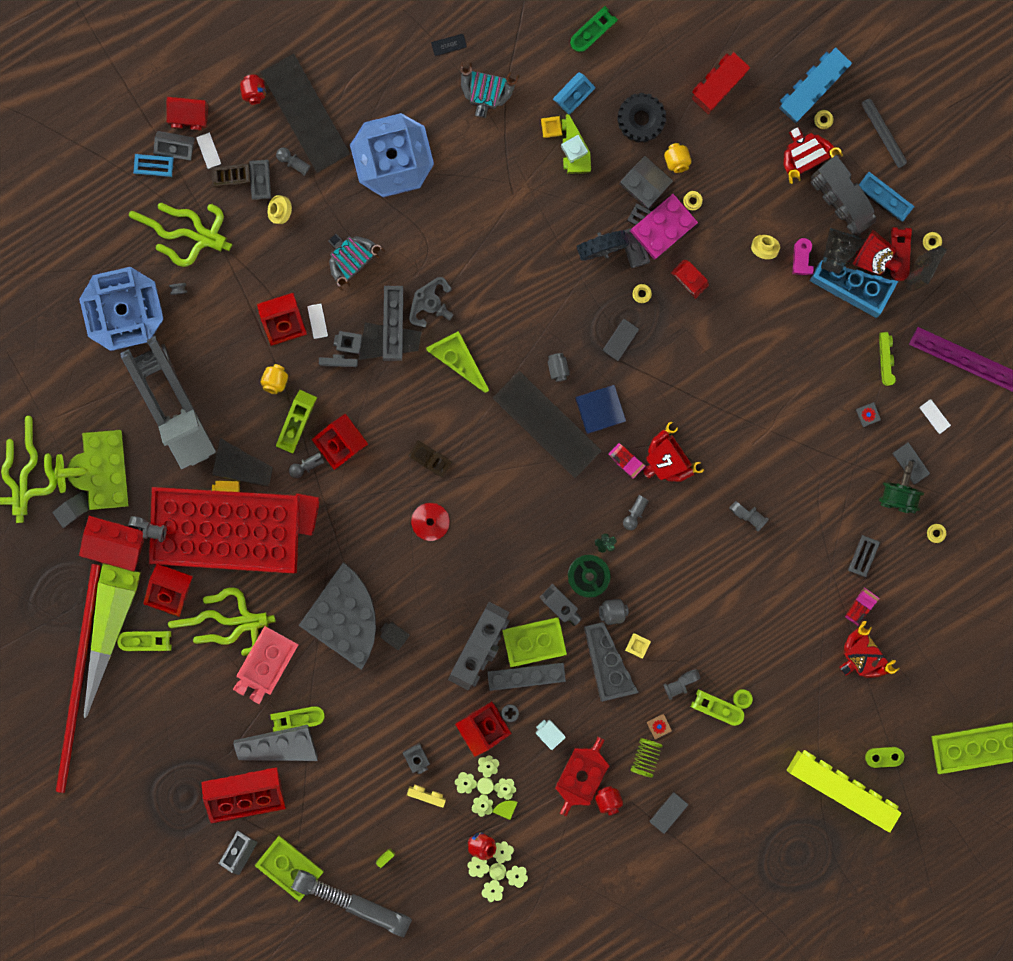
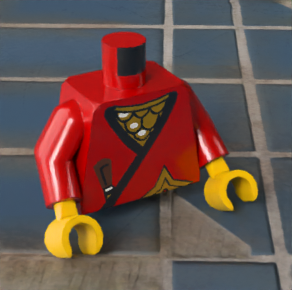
M863 621L860 627L847 638L843 655L848 661L839 667L845 676L855 670L859 676L865 678L881 677L897 672L900 668L894 669L892 667L896 660L888 663L868 635L872 627L865 629L863 626L866 624V621Z

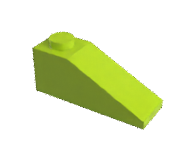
M299 390L292 403L276 447L292 454L294 453L317 397Z

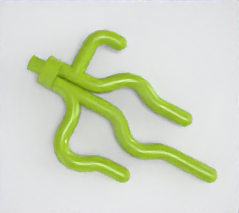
M164 203L158 204V209L175 217L191 218L196 230L200 234L185 228L167 232L157 221L135 211L129 212L130 218L152 227L164 239L171 240L180 236H186L198 241L187 259L179 258L176 252L162 244L156 245L157 251L169 256L172 262L178 266L186 267L193 264L200 250L204 247H211L220 252L222 249L230 251L232 244L226 242V237L217 234L224 215L222 210L213 204H209L207 207L208 211L216 215L211 230L203 227L199 216L192 210H178Z
M29 415L25 417V445L30 454V461L20 473V491L17 483L9 476V469L14 459V442L12 439L6 441V460L1 469L2 479L12 489V497H0V505H12V515L16 516V523H24V515H27L28 500L31 497L49 495L57 486V479L52 470V456L47 453L44 456V468L49 478V485L46 488H34L27 491V476L38 460V454L33 445V421Z
M229 587L222 590L219 594L205 596L203 602L205 604L216 603L224 600L229 595H234L237 597L238 607L242 616L226 618L217 611L206 610L193 618L169 621L168 627L178 628L197 625L206 618H214L223 625L242 624L229 637L209 634L196 636L193 642L195 644L216 642L221 645H229L235 642L242 632L251 630L253 647L259 637L258 629H262L264 626L269 628V624L276 623L275 615L267 616L266 612L259 614L250 613L246 608L244 594L237 588ZM252 647L243 649L241 654L248 656Z

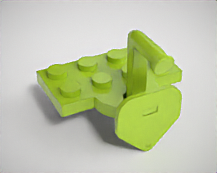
M121 430L82 433L84 453L74 456L67 465V468H64L62 454L56 456L54 472L60 493H65V478H68L75 488L87 491L89 510L128 506Z

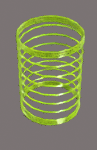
M640 738V744L646 743L659 748L663 747L662 744ZM646 746V747H645V748H650V749H653V750H657V749L651 748V747H649V746ZM645 750V751H644V752L656 754V753L650 752V751H648V750ZM643 757L637 758V759H642V760L650 761V760L645 759V758H643ZM641 761L634 763V764H636V763H641V764L649 765V764H646V763L641 762ZM640 765L634 766V767H640V768H644V769H647V770H651V769L642 767V766H640ZM634 767L631 768V771L650 778L654 776L651 773Z

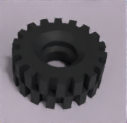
M644 93L633 94L625 99L620 106L617 117L618 126L622 134L626 135L629 140H634L638 143H645L655 139L661 133L666 123V111L663 108V104L658 101L659 99L652 97L651 94ZM636 112H647L649 115L648 123L638 125L634 120Z

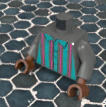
M463 62L460 67L462 72L461 88L464 96L470 100V104L477 105L475 116L480 118H486L488 108L496 109L497 106H503L512 96L515 84L519 79V74L516 79H512L510 77L511 72H509L507 78L472 71V63H470L468 69L463 68Z
M337 234L332 236L328 242L335 250L330 254L329 265L331 275L339 289L343 291L342 285L345 283L350 286L349 280L374 257L380 259L377 254L380 250L385 252V249L371 240L359 236L353 238L349 236L345 241Z

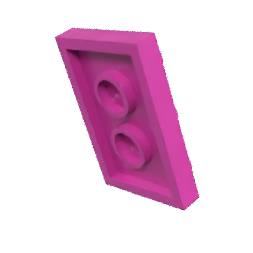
M672 194L635 225L630 232L655 260L698 222L677 197Z

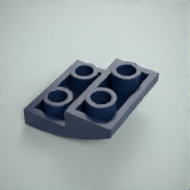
M615 385L575 397L587 434L626 421Z

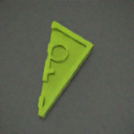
M459 331L426 348L429 353L485 393L489 391Z

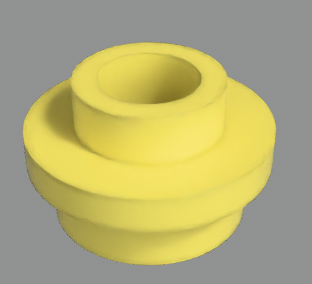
M827 110L819 111L814 117V123L819 129H828L833 124V115ZM826 117L827 122L821 123L820 118Z
M696 191L688 192L683 199L684 206L689 210L699 209L703 202L702 196ZM695 198L696 204H690L689 199Z
M930 232L923 238V246L928 251H936L942 245V238L938 233ZM933 238L935 245H930L929 239Z
M639 284L633 289L632 295L636 302L646 303L650 300L652 292L649 286ZM640 290L645 291V297L638 295Z
M933 524L927 530V537L931 542L940 543L946 537V529L940 524ZM934 530L940 532L938 537L933 535Z

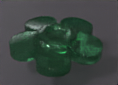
M602 534L601 539L595 540V546L598 547V551L601 553L606 552V549L609 552L615 549L614 544L617 542L616 537L612 536L609 538L608 534Z

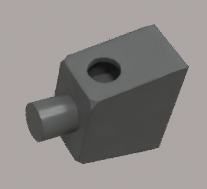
M554 584L539 597L564 623L568 620L575 626L581 621L582 618L576 613L578 608ZM566 606V609L561 611L562 607Z

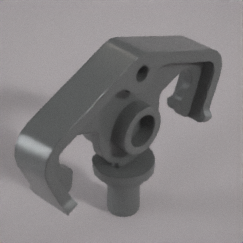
M443 277L434 279L415 292L409 320L413 325L426 328L427 322L424 319L418 320L416 318V314L421 310L429 313L437 312V317L443 316L449 321L454 314L446 309L445 304L441 306L439 297L434 293L436 286L439 284L443 286V291L447 293L452 291Z

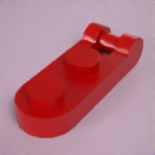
M892 227L891 245L897 249L892 258L902 263L897 273L890 270V276L895 281H903L909 276L911 228H905L904 230ZM898 237H904V243H898Z

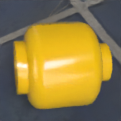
M679 143L670 145L664 154L669 170L675 173H682L688 170L692 162L688 148Z
M274 364L273 367L270 366L265 369L260 381L264 391L277 394L284 390L288 380V374L284 371V367Z

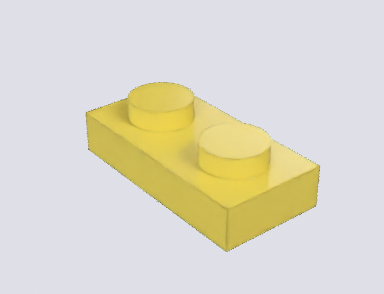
M418 785L410 786L407 796L442 808L446 801L443 798V794L432 791V794L425 792V788Z

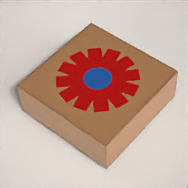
M664 714L647 721L654 739L672 732Z

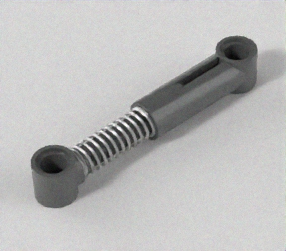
M303 870L298 871L291 886L293 890L304 895L315 894V896H321V899L324 897V900L328 899L327 901L331 900L334 904H340V907L343 906L346 912L381 926L400 937H405L412 922L410 917L402 913L391 911L355 894H345V892H339V889L336 890V888L333 889V887L327 886V884L324 885V883L318 882L314 875Z

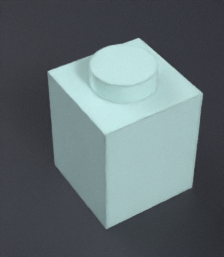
M579 135L561 144V148L570 163L588 153Z
M550 719L547 722L543 720L536 727L538 729L536 734L551 750L566 738Z

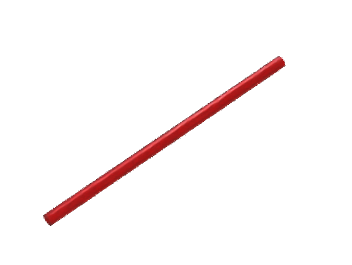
M96 564L91 565L56 786V792L65 793L101 570V565Z

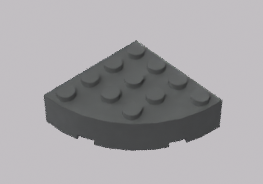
M837 155L810 177L812 179L810 182L817 191L821 190L824 194L822 197L829 206L831 204L836 209L834 211L840 220L844 219L847 222V228L853 235H861L876 222L877 218L873 214L874 209L858 183H852L850 180L851 173Z
M343 562L299 626L362 670L371 654L375 641L376 613L372 597L364 582L351 567Z

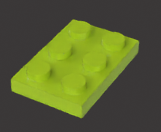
M559 617L507 628L505 631L502 630L510 667L567 655Z
M280 835L255 864V867L299 902L305 895L291 888L298 871H306L314 875L316 880L324 872Z

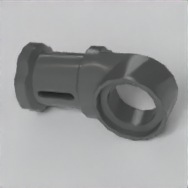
M735 501L729 507L737 517L745 521L748 520L755 526L757 532L769 520V518H764L757 512L755 506L750 511H747Z
M130 517L128 527L143 531L144 539L153 538L159 542L164 541L167 530L166 526H155L143 518Z
M697 669L681 675L682 677L673 683L663 684L669 700H672L678 694H686L685 686L701 679Z

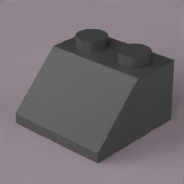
M644 156L622 179L619 185L646 209H649L673 180Z

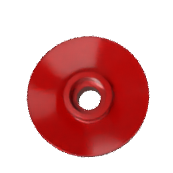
M436 503L422 504L414 511L411 519V525L415 534L426 541H435L443 537L448 531L450 524L447 511ZM432 518L434 520V524L432 526H429L427 524V519Z

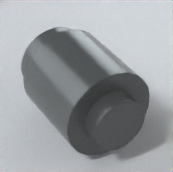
M563 353L548 356L549 361L547 362L551 379H555L556 382L567 380V376L570 373L566 357H564Z

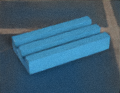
M135 154L133 173L172 177L174 158ZM139 159L169 161V165L141 163ZM138 167L168 169V172L138 170Z

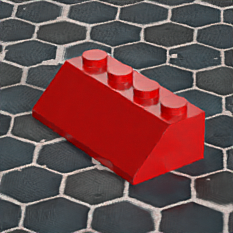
M277 768L201 782L203 801L210 823L286 809Z

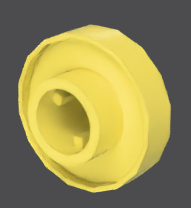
M275 196L271 199L267 211L271 222L284 224L288 221L292 211L290 200L285 196Z
M759 235L753 239L751 249L756 256L762 259H773L779 253L780 244L769 235Z

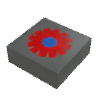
M874 402L855 409L862 427L881 420Z

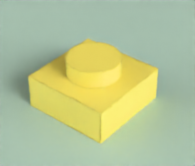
M633 633L625 651L643 659L651 641Z

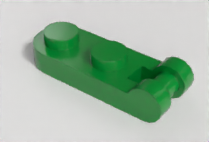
M606 6L572 36L570 45L575 52L580 53L587 50L618 21L615 16L608 12L609 9ZM602 17L607 21L604 25L599 21Z

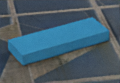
M870 172L859 183V186L867 196L901 222L904 221L914 208L911 203Z

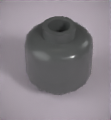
M621 599L605 600L602 606L599 607L600 619L607 625L621 624L629 614L628 606L624 605Z

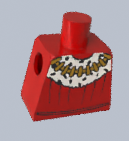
M872 230L855 258L853 265L882 275L886 268L897 273L902 263L892 258L897 249L876 231Z
M683 260L670 273L695 299L709 286L708 280L687 260Z

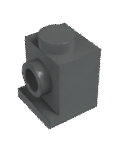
M339 331V335H335L333 346H337V351L360 354L363 335ZM346 339L351 340L350 346H345L344 341Z
M420 743L402 752L412 773L417 771L418 774H421L428 770L427 766L430 765V762ZM415 757L421 759L419 764L414 763L413 759Z

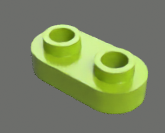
M897 747L872 748L867 751L865 760L873 768L896 767L903 763L904 753ZM893 754L898 755L897 760H892L891 757ZM874 755L879 756V760L876 762L872 760Z

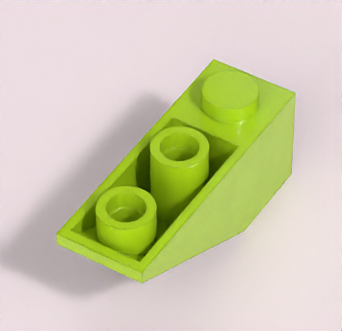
M566 114V119H562V131H566V138H563V143L579 135L588 153L572 163L569 162L568 158H563V169H567V174L590 173V151L570 115Z

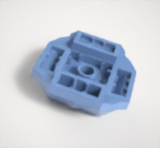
M402 113L364 122L350 144L359 183L383 198L420 189L434 165L425 126ZM389 150L397 151L395 159H389L386 156Z
M132 267L93 275L79 299L88 337L110 351L147 343V340L153 337L164 320L156 283ZM121 304H125L127 307V312L123 315L117 312V308Z

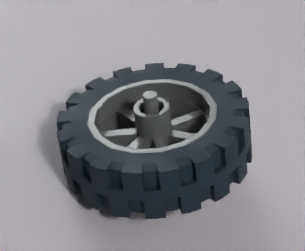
M625 230L601 235V232L597 233L598 237L587 240L576 247L581 261L605 256V259L609 258L608 254L625 248L629 245Z

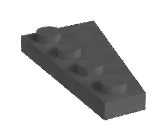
M604 622L584 626L600 701L603 702L639 693L622 662L620 654H618L614 646V642Z
M308 725L237 739L233 743L238 760L318 761V755Z

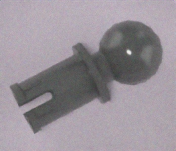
M282 147L276 152V158L280 162H288L287 167L291 166L303 174V176L306 175L311 165L299 159L297 154L291 156L288 148Z
M318 452L306 460L302 459V464H292L289 468V474L293 478H300L305 470L309 473V470L325 462Z
M638 495L632 509H629L631 515L623 520V526L626 530H634L637 527V518L643 517L641 515L649 502L648 499Z

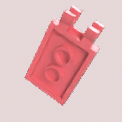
M264 626L237 674V677L241 680L236 683L233 690L244 695L248 686L255 689L249 699L260 704L265 692L271 695L298 644Z

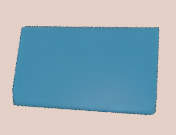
M578 72L553 100L570 115L596 87L585 75Z

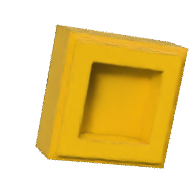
M560 116L541 119L543 138L562 136Z

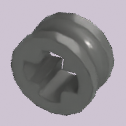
M187 284L169 285L172 289L170 295L188 293L185 290Z
M508 704L502 709L504 720L513 722L518 718L519 711L515 705ZM508 708H513V711H516V715H512V718H508V715H505V711H508Z

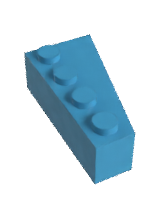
M836 47L830 54L826 52L819 59L821 63L817 68L814 65L806 73L808 77L804 81L800 79L793 87L795 91L791 95L787 93L779 101L782 103L779 109L795 124L852 64Z
M823 260L818 264L809 280L875 318L882 313L898 283L895 280L863 273V271L849 269L845 266Z

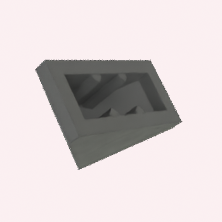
M82 491L52 512L63 528L89 511L88 495L85 491Z

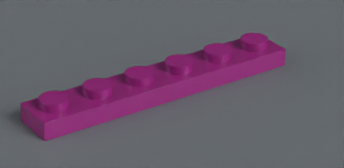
M917 327L909 345L1013 392L1012 369Z

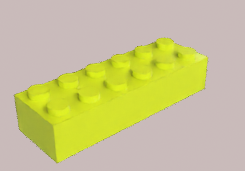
M806 750L803 753L800 751L796 753L787 768L790 774L889 833L891 832L901 815V812L898 810L899 806L888 799L885 802L882 801V796L871 789L867 792L863 784L856 780L849 781V776L838 769L836 772L832 771L833 767L823 760H820V762L815 761L816 757Z

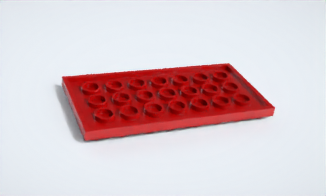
M152 487L151 525L160 527L164 525L167 527L163 542L150 538L149 564L297 573L300 495Z

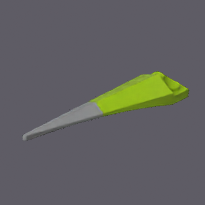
M103 563L97 588L84 718L88 716L106 666L137 592L141 575L139 571L133 572Z

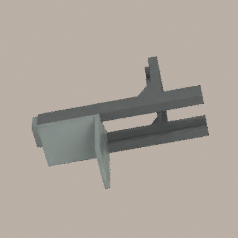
M156 336L147 340L151 350L135 358L129 349L120 353L159 427L162 443L164 446H169L180 468L183 469L209 458L216 451L176 375L168 349L165 344L160 345ZM161 369L183 408L180 410L181 414L174 415L172 419L170 416L166 417L146 381L147 376Z

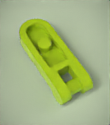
M880 332L882 383L885 386L893 385L896 381L895 376L891 374V366H894V356L890 355L893 339L892 335L889 336L888 332Z
M127 631L120 634L117 639L119 648L124 651L172 650V645L170 644L171 631ZM156 637H162V645H156Z
M697 690L696 700L692 702L690 707L730 725L736 726L743 722L744 712L741 708L704 691ZM704 699L709 700L707 707L702 706Z
M312 706L270 714L271 720L274 722L273 732L308 725L309 727L317 726L323 722L325 713L322 708ZM281 718H286L287 725H282Z

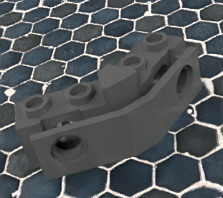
M491 602L487 604L448 678L449 681L466 690H469L471 685L476 686L480 678L477 675L479 670H484L488 660L492 662L499 649L497 644L501 638L499 632L501 629L505 631L510 621L507 619L510 612Z

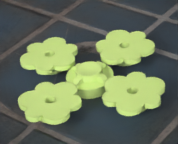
M488 755L486 758L481 757L478 760L480 765L478 771L483 772L484 778H481L478 783L473 779L474 776L472 774L467 775L465 772H461L458 779L455 780L459 793L466 792L469 794L477 786L478 791L482 795L479 798H474L472 811L478 813L481 817L485 814L489 815L493 811L491 807L493 801L488 800L487 796L493 789L498 792L497 796L499 798L504 797L506 800L511 799L512 793L516 792L512 779L505 780L501 778L499 783L494 785L493 781L487 778L498 772L499 761L493 759L491 755Z
M505 841L501 844L496 843L497 849L493 857L496 858L498 863L493 864L490 869L486 864L487 860L483 861L476 857H472V862L467 864L468 868H470V876L481 878L484 873L489 871L491 878L494 879L490 883H485V889L482 890V896L488 898L489 902H493L494 899L496 901L502 899L501 892H503V887L499 886L497 880L503 879L505 875L509 879V884H515L518 888H521L524 882L528 880L526 868L513 866L512 870L506 872L505 866L501 864L505 860H511V854L514 852L513 847Z

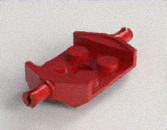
M597 737L594 746L591 748L574 749L555 786L556 790L565 800L560 814L563 815L564 813V816L567 817L571 806L591 804V800L609 768V764L599 751L605 741L604 739ZM579 771L587 773L588 777L585 781L577 779L576 776Z

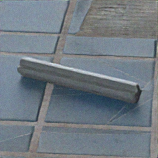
M869 98L863 101L862 106L897 167L900 168L906 165L907 160L872 100Z

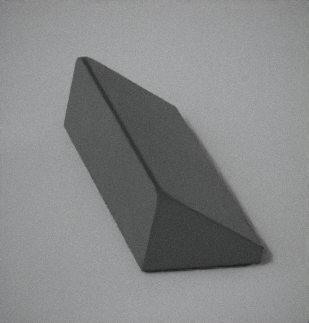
M157 131L153 154L191 161L195 138Z
M623 318L602 351L619 361L639 329Z
M237 830L219 865L231 873L239 875L257 845V841Z

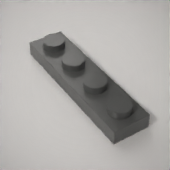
M384 286L383 361H402L403 286Z
M563 662L487 671L490 691L566 682Z

